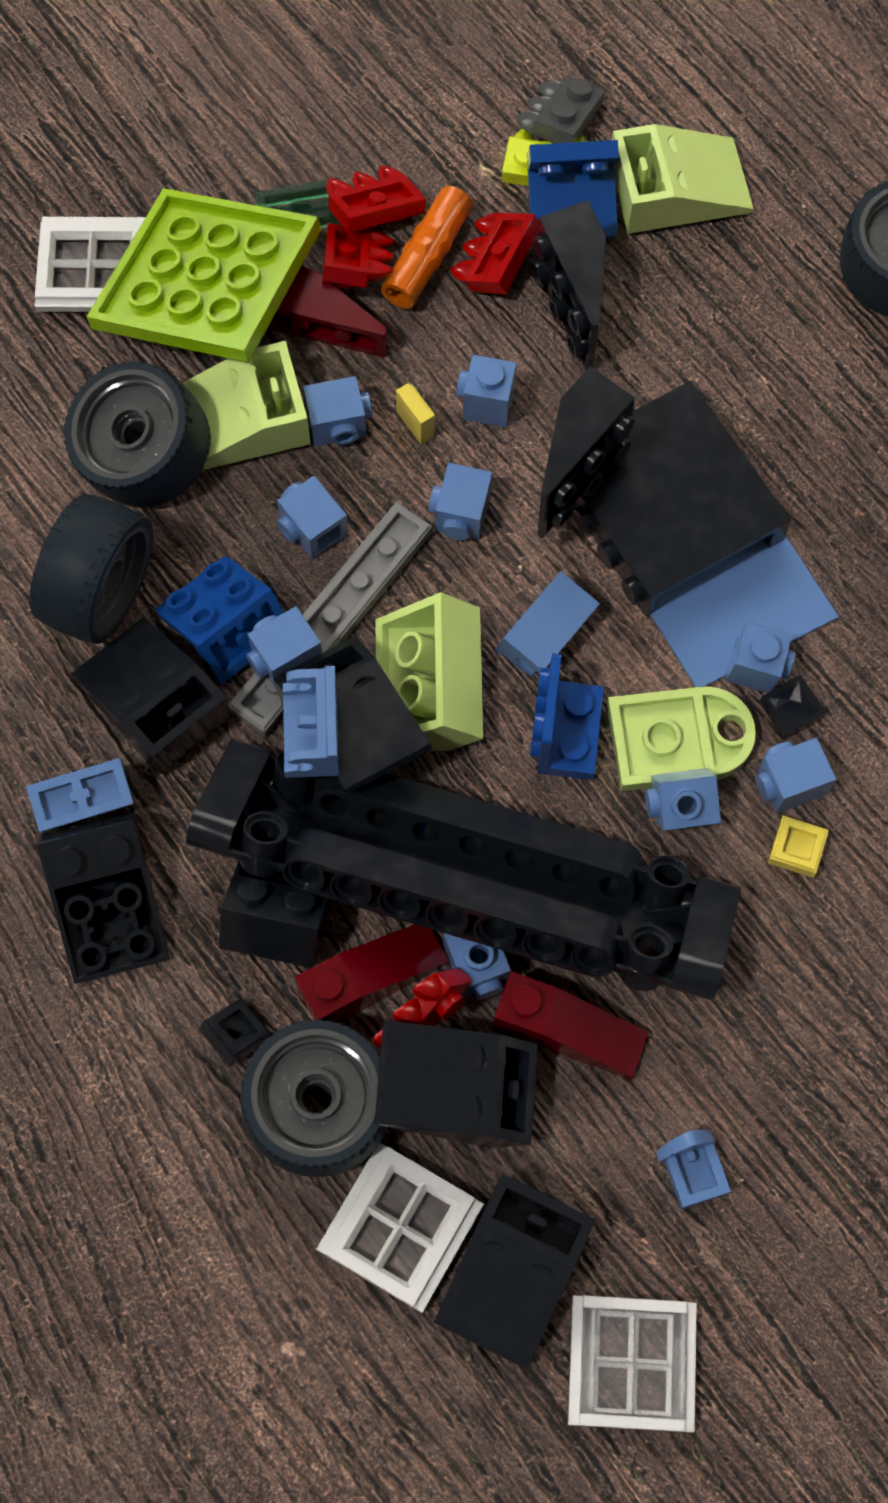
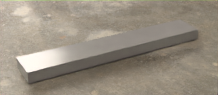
M395 502L304 612L303 617L321 642L322 653L346 640L433 533L432 525L398 502ZM254 673L229 703L231 714L265 738L284 716L283 705L277 689L274 688L267 675L259 678Z

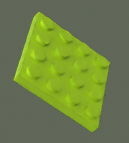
M163 188L86 316L91 329L249 362L322 230L318 217Z

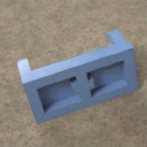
M560 571L506 634L495 650L500 655H504L527 675L532 677L536 672L540 674V667L546 668L550 664L552 653L558 654L600 603Z
M325 666L322 669L289 671L286 673L287 683H283L285 778L339 776L335 666Z
M120 758L26 786L40 833L132 806L135 803L127 781L125 767Z

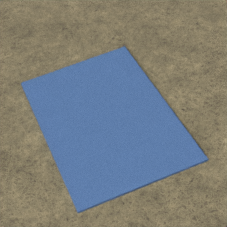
M786 536L782 542L771 548L762 539L656 598L653 613L650 614L695 687H705L727 675L736 639L747 621L793 634L792 642L839 618Z

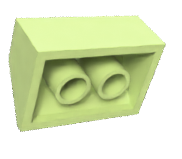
M440 592L375 619L376 660L431 743L432 749L429 751H450L482 740L483 704L480 607Z

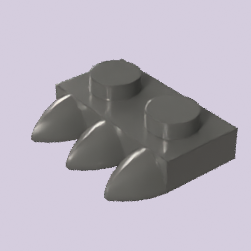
M568 75L563 81H547L538 86V90L543 96L533 97L527 101L531 111L516 115L515 120L525 131L554 143L576 142L603 104L605 90L591 85L586 80L575 79Z

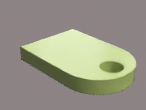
M706 686L608 697L607 708L621 791L652 788L651 775L708 768L716 775L717 780L724 779L736 773L745 764L752 751L756 735L752 714L737 696L724 689ZM725 721L735 722L742 728L743 737L736 741H728L719 734L718 725Z

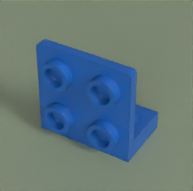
M618 140L530 145L527 152L530 214H535L539 220L541 216L588 200L606 238H614L618 233L614 167L619 158Z
M227 556L208 565L202 574L182 589L173 592L164 603L156 608L158 616L194 646L212 678L221 685L249 664L246 654L251 649L247 634L252 632L254 626L262 619L271 615L278 617L284 613L273 591Z
M552 653L550 668L540 667L530 757L539 758L537 774L593 780L604 686L559 681L562 654Z

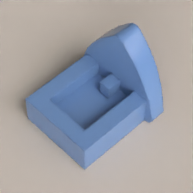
M688 1131L672 1139L656 1152L659 1163H665L681 1210L728 1195L731 1192L714 1146L717 1143L711 1131Z

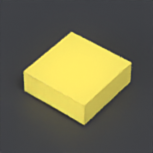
M407 383L397 389L396 412L418 442L422 445L434 438L435 414L415 387Z
M783 815L777 829L768 864L814 878L829 830Z

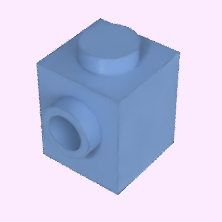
M472 354L469 371H460L456 397L463 398V420L506 428L515 390L517 362Z
M356 376L303 386L305 408L314 446L330 443L346 445L356 441L358 438L366 437L365 420L372 419L373 414L368 392L360 393Z
M448 462L442 487L434 485L428 511L435 513V531L443 532L444 535L455 540L480 539L492 491L493 472Z
M312 476L304 483L297 482L292 484L283 492L281 498L277 500L280 519L276 522L280 531L290 543L297 541L312 560L349 535L347 514L315 476Z
M297 606L278 617L271 615L262 619L254 626L253 631L247 634L251 651L246 654V657L259 678L267 675L274 688L276 687L273 678L322 654L321 642Z
M747 621L736 639L725 681L765 693L772 691L780 678L788 679L792 670L795 652L789 651V646L793 634Z
M817 737L794 746L791 741H787L766 751V756H764L757 771L758 775L755 777L762 799L765 802L771 801L776 814L828 795L836 782V777Z
M708 768L651 775L652 789L645 790L646 809L649 818L655 817L657 824L663 830L721 823L717 777Z
M443 933V946L452 969L460 967L473 980L462 994L464 998L475 995L477 1000H483L493 997L504 990L503 984L507 983L511 970L502 950Z

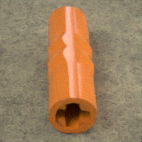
M454 186L443 187L423 220L414 229L412 237L404 245L403 252L393 267L392 274L387 277L381 287L383 296L391 304L402 309L413 308L431 276L441 266L443 257L451 249L454 238L473 208L471 198L463 190Z

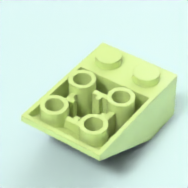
M658 124L613 131L612 140H618L619 158L614 166L615 187L628 234L753 213L754 208L732 137Z
M286 341L257 347L249 362L228 358L183 382L198 400L206 414L210 427L211 444L203 470L310 444L308 418Z

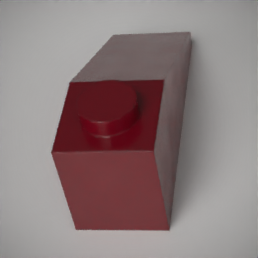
M304 265L298 271L267 328L383 358L386 357L388 351L387 327L330 282L322 281V276L315 270L306 268Z
M414 924L341 952L294 978L298 992L313 1020L340 1023L450 964V961L432 929Z
M512 971L509 974L495 1013L492 1029L513 1038L536 1043L541 1048L631 1080L634 1077L648 1035L647 1031L564 990Z

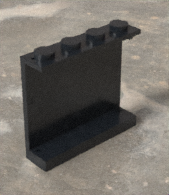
M691 381L633 411L632 418L635 419V422L629 432L628 440L631 442V446L628 452L618 464L610 463L603 470V477L591 495L586 497L582 494L573 504V517L576 524L583 533L590 532L598 544L597 552L603 564L608 569L614 568L622 579L621 585L627 599L633 605L639 604L646 616L653 613L657 597L763 539L766 545L771 548L785 539L791 522L790 517Z

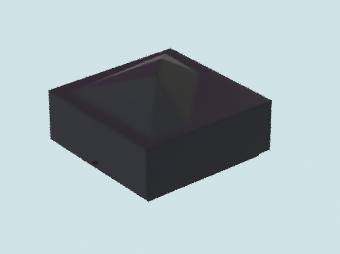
M801 675L761 696L759 701L784 740L820 721L826 714V711Z
M241 998L204 1020L199 1028L229 1067L257 1050L271 1036Z

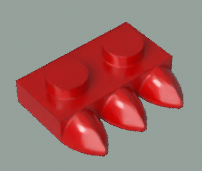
M384 165L380 166L378 171L379 181L365 173L355 172L352 178L354 188L334 178H329L326 184L329 196L328 209L348 233L423 214L426 198L403 173Z
M493 213L475 221L476 228L486 236L474 238L463 244L462 247L466 254L474 259L460 262L451 267L452 275L460 282L466 283L471 292L507 294L533 243V238L537 236L539 220L536 215Z
M328 223L325 237L322 281L331 282L340 288H352L354 286L366 288L367 282H374L388 277L392 274L393 269L385 263L393 259V254L385 249L393 245L394 240L382 233L367 229L348 233L342 225Z
M460 967L432 974L413 988V994L416 998L400 1006L393 1012L392 1017L397 1022L436 1026L441 1019L445 1020L451 1017L463 1005L465 998L462 994L473 980ZM383 1030L372 1039L373 1044L381 1048Z

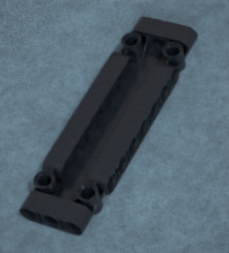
M234 739L229 741L195 807L186 836L187 845L239 860L242 868L255 877H271L280 872L283 873V877L291 886L304 892L586 976L604 977L611 972L619 973L622 981L628 987L638 991H650L663 986L713 1001L722 976L741 887L698 875L696 881L691 880V872L688 866L682 860L673 856H657L650 861L648 867L643 866V857L640 851L628 843L389 773L349 794L344 791L333 776L285 778L284 750L280 751L276 758H274L272 750Z

